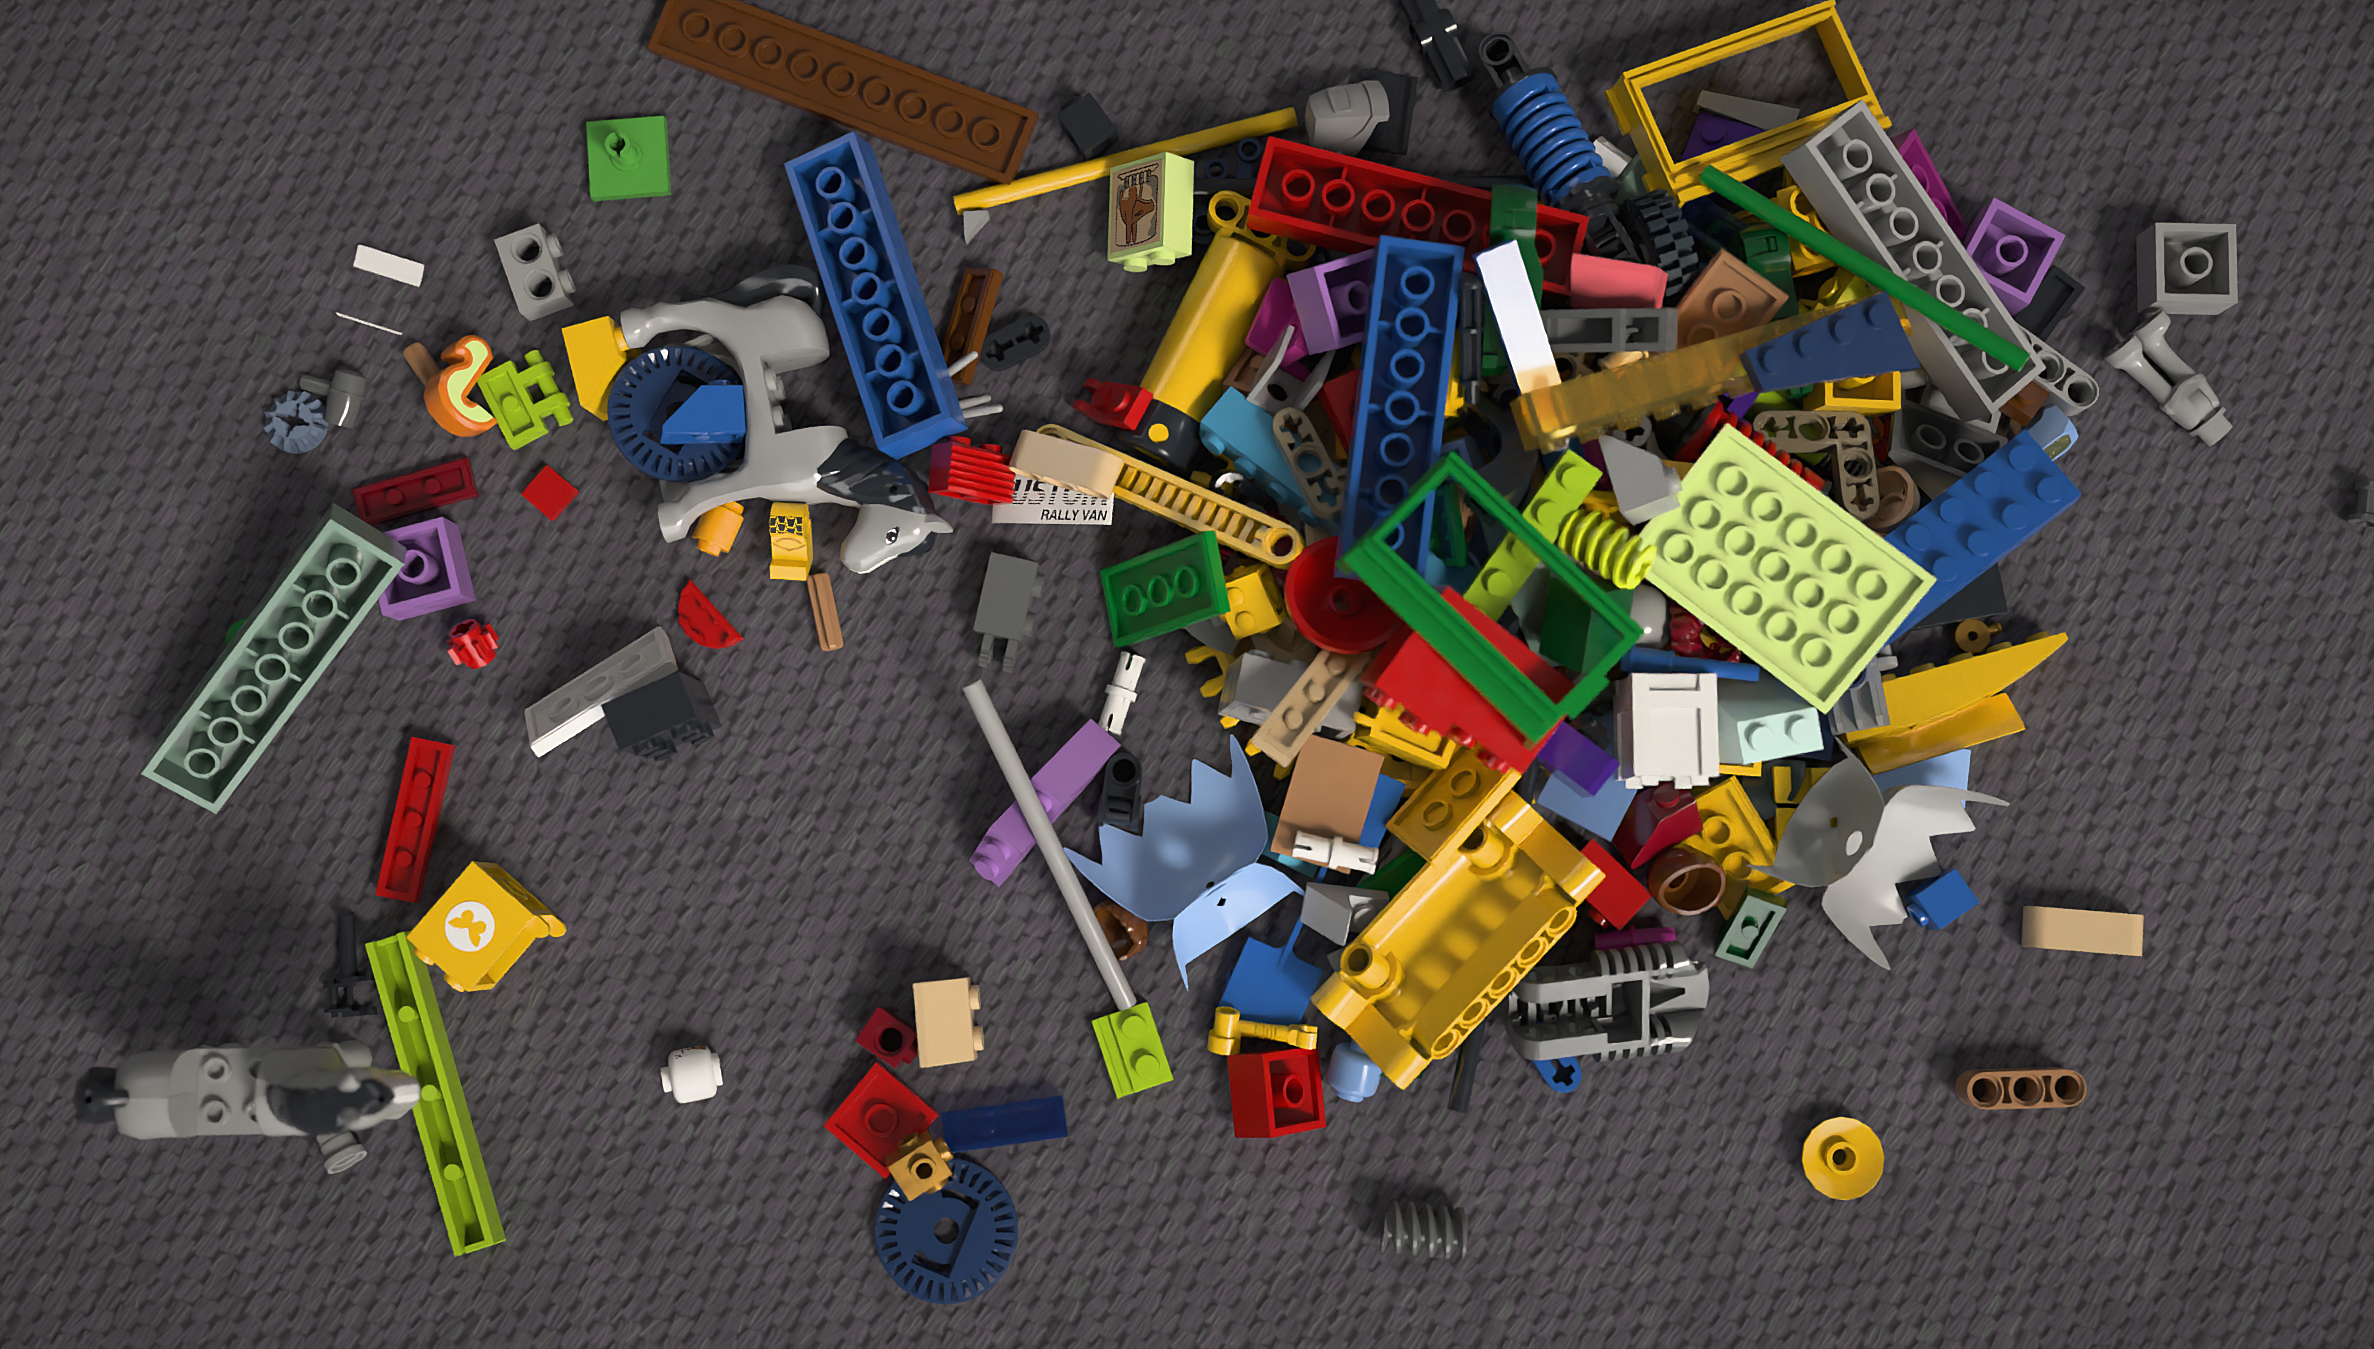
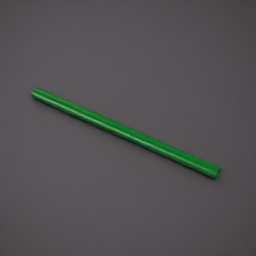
M1711 164L1702 172L1699 178L1701 184L1879 290L1886 291L1891 297L2017 372H2020L2031 356L2029 352Z

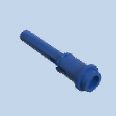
M1637 643L1621 657V671H1627L1628 675L1634 674V672L1645 674H1672V672L1716 674L1719 678L1758 682L1760 665L1679 657L1674 656L1675 651L1638 648Z

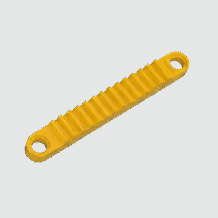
M1048 424L1036 431L1037 433L1060 437L1063 440L1100 449L1121 458L1124 462L1112 491L1114 497L1120 498L1131 505L1134 504L1156 516L1159 515L1195 533L1215 531L1217 542L1227 545L1235 551H1240L1249 557H1254L1276 568L1289 569L1294 559L1306 548L1305 539L1296 529L1268 515L1061 426ZM1282 537H1291L1293 547L1290 553L1282 557L1276 556L1274 553L1275 543Z

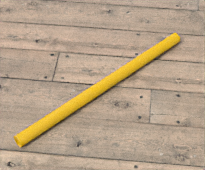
M1294 107L1274 111L1016 179L1010 185L997 184L953 196L958 215H962L963 211H977L1110 176V169L1112 167L1163 152L1182 157L1239 142L1245 138H1254L1298 126Z

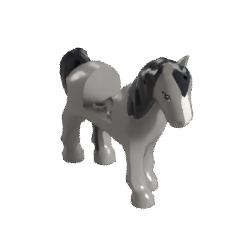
M793 264L773 266L716 294H701L683 290L680 302H658L643 310L630 308L620 312L623 334L630 349L644 347L656 334L678 329L699 330L705 333L691 341L684 343L669 342L664 344L663 347L683 346L702 350L713 355L730 369L736 371L743 381L746 415L744 458L734 460L725 469L704 480L687 483L660 480L664 503L658 505L659 523L666 542L669 543L685 538L690 525L699 516L720 505L734 501L761 497L774 502L802 503L808 506L820 503H838L859 508L860 511L855 526L842 542L840 560L847 568L859 574L870 573L896 557H908L929 552L935 543L937 533L953 532V528L948 522L936 515V508L931 498V493H928V484L920 479L909 465L849 439L846 430L840 426H815L792 430L788 414L783 413L779 400H784L786 397L782 379L780 376L776 377V373L816 365L827 359L830 354L829 341L822 322L827 293L822 277L807 267ZM809 297V299L811 300V305L809 306L806 302L801 300Z
M348 1040L339 1044L323 1041L315 1046L245 1048L239 1043H224L218 1048L203 1044L193 1049L156 1050L131 1054L127 1056L118 1068L94 1066L89 1068L76 1081L73 1100L77 1123L102 1124L116 1121L119 1133L139 1140L186 1138L195 1135L236 1134L324 1136L329 1134L339 1135L345 1128L351 1130L364 1129L384 1119H399L417 1104L420 1098V1085L417 1079L403 1070H381L370 1067L373 1060L370 1049L359 1040Z

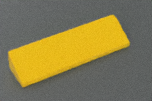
M2006 693L1990 697L1956 715L1933 724L1859 745L1855 749L1859 761L1872 776L2025 730V727Z

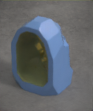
M2051 402L2043 406L2026 427L2021 425V432L2026 430L2053 461L2067 452L2078 439L2077 430L2070 419L2057 405Z

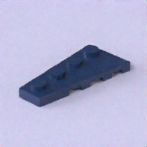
M1886 291L1749 349L1739 355L1756 394L1805 387L1809 384L1839 382L1850 378L1880 376L1884 373L1908 372L1921 367Z

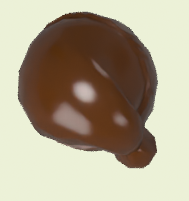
M1679 843L1652 858L1647 869V886L1651 896L1669 912L1684 916L1695 915L1719 905L1723 899L1722 894L1726 887V875L1722 866L1709 854L1690 845Z

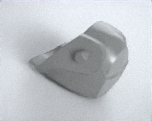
M1361 81L1357 84L1338 85L1327 88L1309 96L1305 110V125L1311 146L1319 149L1326 147L1327 151L1350 157L1357 155L1367 142L1377 122L1388 121L1390 114L1387 94L1379 81Z

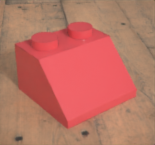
M1573 253L1571 261L1570 307L1576 310L1661 308L1668 274L1655 266Z

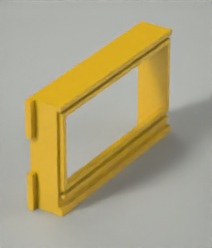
M1827 0L1623 72L1613 88L1605 90L1603 94L1621 134H1630L1647 174L1643 175L1641 179L1647 192L1658 189L1666 190L1668 195H1672L1675 199V206L1679 205L1681 208L1687 201L1715 192L1699 182L1702 172L1709 164L1739 182L1784 166L1780 160L1783 155L1835 114L1862 99L1884 132L1892 126L1889 117L1884 116L1834 7L1836 4L1835 0ZM1813 26L1816 27L1848 102L1680 163H1673L1640 88L1790 36Z

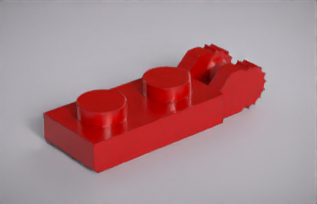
M1087 378L1083 386L1088 392L1093 394L1091 404L1077 399L1073 403L1072 408L1097 423L1135 430L1154 395L1143 387L1109 381L1102 383L1096 379Z

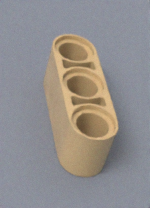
M1022 430L1008 469L1026 478L1109 500L1124 461L1100 449L1030 430Z
M2023 906L2021 947L2142 956L2144 915Z

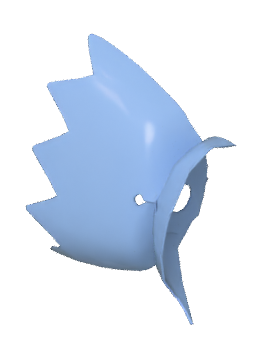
M1233 734L1230 735L1231 778L1193 759L1191 768V804L1160 795L1152 802L1144 804L1142 837L1106 823L1103 827L1098 826L1102 865L1066 847L1063 848L1067 858L1085 877L1103 893L1131 913L1147 921L1174 919L1172 932L1174 952L1187 991L1188 981L1185 968L1187 963L1241 929L1291 892L1295 891L1303 897L1305 891L1285 874L1273 867L1256 863L1268 840V830L1259 792L1251 769ZM1208 882H1214L1212 887L1206 888ZM1221 897L1226 898L1224 905H1217Z

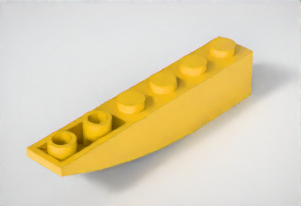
M2049 631L2039 632L2025 639L2026 643L2013 647L2011 642H2003L1988 648L1987 654L1974 657L1972 652L1963 653L1949 659L1948 665L1935 668L1934 663H1927L1910 670L1911 675L1896 678L1895 674L1881 676L1891 725L1834 736L1848 749L1859 745L1913 731L1956 715L1990 698L2031 671L2068 640L2066 632L2053 636L2050 635ZM1836 740L1839 750L1843 751L1838 741Z

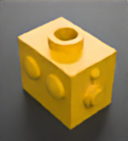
M1260 562L1250 567L1240 566L1233 570L1234 573L1224 576L1231 612L1219 615L1224 623L1228 622L1235 640L1258 632L1264 634L1272 630V627L1281 624L1288 611L1267 563Z

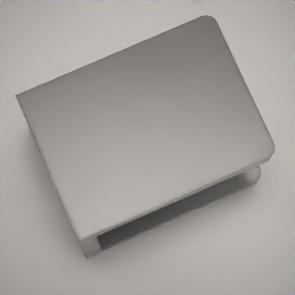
M1290 324L1261 362L1246 398L1248 402L1259 406L1274 416L1285 408H1297L1301 411L1306 408L1322 387L1336 350L1327 351L1304 382L1277 368L1295 328ZM1277 384L1281 386L1287 394V400L1278 401L1271 397L1267 389L1268 385Z

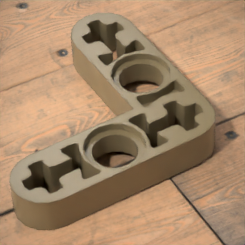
M1291 407L1282 409L1273 419L1271 434L1309 508L1321 519L1329 520L1341 516L1347 467L1336 471L1311 422L1303 411ZM1285 421H1288L1292 426L1299 425L1297 438L1301 445L1295 449V440L1289 431L1281 432ZM1312 454L1320 460L1321 467L1316 472H1304L1298 466V459L1302 455ZM1326 475L1328 477L1324 478L1323 487L1328 495H1337L1332 507H1330L1328 502H1319L1322 490L1318 482Z
M1764 411L1756 416L1751 425V432L1758 430L1763 433L1764 441L1772 440L1775 442L1777 450L1784 449L1788 453H1830L1836 504L1863 525L1870 522L1879 508L1880 498L1871 428L1868 420L1863 415L1853 411ZM1810 424L1816 427L1819 432V438L1811 440L1803 437L1800 434L1799 426ZM1787 425H1790L1789 430H1785ZM1764 426H1769L1770 431L1776 433L1773 438L1768 437L1767 431L1762 430ZM1844 426H1848L1852 433H1857L1856 436L1850 438L1847 431H1842ZM1829 433H1834L1831 439L1828 438ZM1853 460L1860 463L1864 469V474L1862 476L1848 474L1843 466L1844 462ZM1857 488H1861L1858 492L1859 504L1866 506L1863 512L1858 510L1857 505L1851 504L1856 496Z

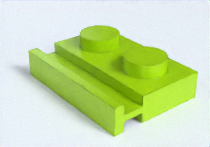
M1148 1001L1092 1020L1117 1099L1174 1079Z

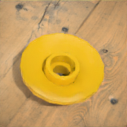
M1835 1117L1822 1121L1810 1131L1803 1143L1801 1162L1805 1176L1816 1190L1829 1198L1850 1200L1862 1197L1875 1187L1883 1173L1884 1153L1880 1140L1870 1127L1857 1119ZM1838 1149H1842L1846 1154L1845 1161L1840 1165L1835 1164L1832 1159L1833 1153Z

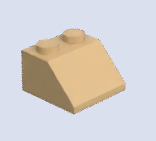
M971 977L914 983L920 1068L977 1059V1051L984 1050L982 1025L975 1026L974 1010L981 1008L979 985H972Z

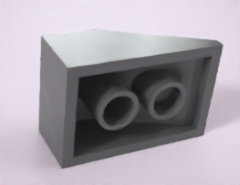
M1901 397V409L1891 412L1888 456L1899 467L1903 468L1914 482L1934 500L2007 444L2008 438L1966 422L1962 423L1959 419Z

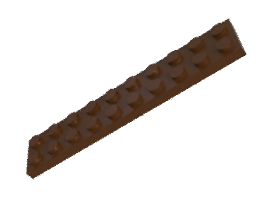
M667 0L647 47L651 54L997 184L1010 185L1015 180L1039 120L1038 112L738 0Z

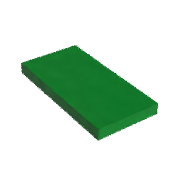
M1215 531L1200 532L1100 570L1115 648L1129 646L1231 612Z

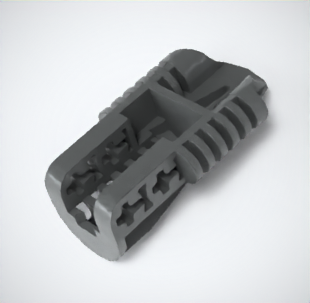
M1674 940L1663 942L1662 945L1650 943L1647 947L1644 944L1635 945L1633 949L1630 946L1621 947L1619 951L1616 948L1606 949L1605 952L1593 950L1590 953L1589 962L1532 967L1500 1001L1507 1037L1513 1048L1522 1058L1536 1061L1592 1054L1595 1062L1602 1063L1606 1062L1608 1058L1611 1061L1620 1060L1622 1056L1625 1059H1632L1636 1057V1054L1639 1057H1647L1650 1053L1655 1056L1664 1054V1051L1668 1054L1682 1052L1684 1048L1688 1047L1696 1034L1699 1015L1706 1009L1710 986L1705 963L1690 960L1686 957L1681 942ZM1552 1017H1557L1558 1020L1552 1021ZM1536 1018H1542L1543 1023L1536 1024ZM1520 1019H1526L1528 1025L1520 1026Z

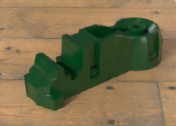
M1492 183L1488 248L1510 238L1516 240L1540 314L1543 269L1534 246L1537 190L1522 184ZM1485 296L1481 375H1501L1508 367V363Z
M1765 221L1752 222L1734 231L1731 241V254L1789 296L1747 349L1749 350L1801 328L1802 324L1790 269L1791 254L1787 234ZM1814 384L1778 390L1776 392L1786 398H1806L1809 393H1812Z

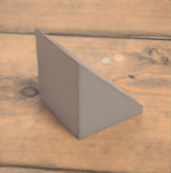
M988 210L963 211L966 244L989 221Z

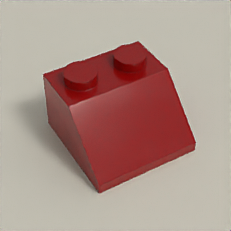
M1316 1045L1315 1049L1292 1047L1227 1055L1235 1138H1274L1326 1127L1318 1045Z

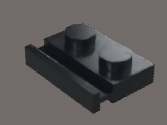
M1362 69L1360 82L1379 81L1387 94L1390 116L1388 121L1377 122L1361 150L1406 156L1418 77L1407 78L1401 77V74Z

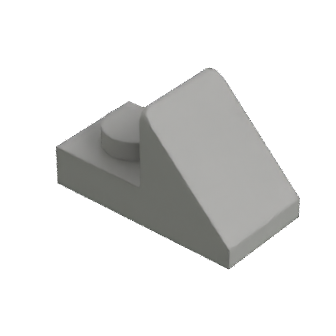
M1307 882L1300 921L1335 943L1345 946L1348 931L1361 933L1388 905V892Z

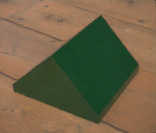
M1550 573L1538 653L1580 674L1591 672L1623 638L1557 576ZM1588 577L1630 616L1635 587L1633 589L1620 588L1614 584L1613 580ZM1621 658L1615 663V665L1621 664Z

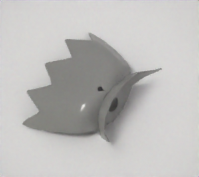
M1835 736L1848 758L1834 765L1805 795L1787 824L1778 845L1773 866H1747L1793 884L1807 887L1821 886L1822 907L1835 926L1862 953L1881 967L1890 970L1891 968L1886 957L1875 942L1869 926L1902 924L1903 920L1908 917L1899 897L1896 883L1930 878L1941 874L1929 836L1975 830V826L1963 808L1961 800L2008 806L2010 803L1978 792L1934 785H1897L1887 788L1881 793L1866 768ZM1837 817V827H1831V818Z

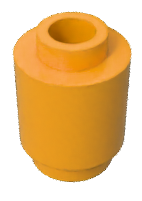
M730 502L701 515L691 536L698 541L696 548L716 557L719 556L720 551L729 553L744 520L741 516L744 507L736 502Z

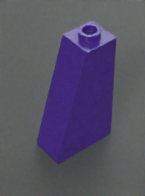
M1564 721L1559 724L1534 758L1536 762L1582 798L1594 797L1620 765L1612 756Z

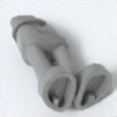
M2160 310L2142 322L2132 333L2126 336V339L2111 349L2105 355L2104 360L2111 367L2123 369L2151 392L2159 402V408L2184 427L2192 437L2198 435L2210 447L2227 434L2233 426L2223 416L2226 409L2223 406L2218 407L2220 402L2207 383L2205 376L2202 373L2197 374L2184 363L2165 341L2164 334L2171 324V320L2163 310ZM2142 351L2170 377L2175 384L2173 387L2147 362Z

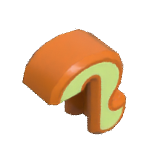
M465 336L444 349L441 353V360L448 362L450 366L435 373L426 382L423 396L427 410L436 422L451 434L460 437H474L497 424V420L476 402L470 401L466 397L493 359L489 344L479 336Z

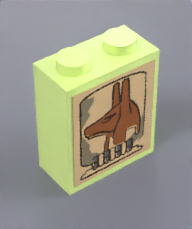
M1163 152L1110 169L1108 261L1122 264L1123 269L1126 271L1143 272L1147 270L1149 265H1171L1175 263V259L1192 254L1194 161Z

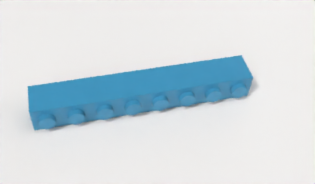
M1230 386L1200 421L1199 436L1202 438L1201 441L1204 446L1216 455L1222 453L1232 460L1235 469L1248 479H1253L1254 477L1264 484L1267 493L1273 499L1282 504L1287 502L1297 509L1299 517L1309 526L1314 528L1321 527L1331 535L1330 537L1338 536L1341 516L1327 520L1317 517L1311 511L1273 440L1271 432L1274 418L1259 406L1246 400L1247 397ZM1283 426L1281 432L1289 431L1295 440L1294 449L1301 445L1297 435ZM1312 454L1302 455L1297 461L1300 469L1307 473L1316 472L1321 467L1320 460ZM1332 462L1333 465H1334V467H1335V469H1336V471H1339V470L1342 469V468H1340L1338 465H1336L1334 462ZM1326 475L1318 482L1322 490L1319 502H1328L1330 507H1332L1337 495H1328L1323 487L1324 478L1328 477ZM1428 549L1425 582L1429 585L1449 586L1461 595L1478 570L1470 564L1464 567L1448 566L1443 563V560L1437 558L1431 549Z

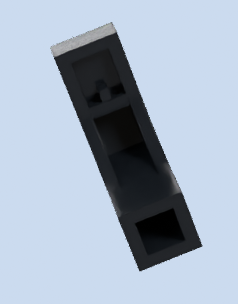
M1480 393V402L1476 404L1464 403L1462 405L1458 425L1485 448L1493 458V461L1475 472L1518 511L1524 504L1530 491L1538 457L1537 437L1532 425L1517 407L1504 414L1494 402L1489 401ZM1465 492L1463 503L1491 529L1500 524L1476 500Z

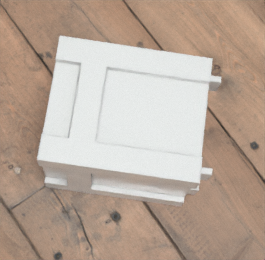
M1630 674L1623 680L1613 682L1614 759L1620 763L1615 770V781H1625V789H1642V785H1658V781H1674L1675 789H1691L1692 785H1709L1708 777L1719 776L1716 674Z

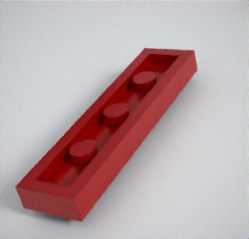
M411 737L375 895L420 903L455 745Z

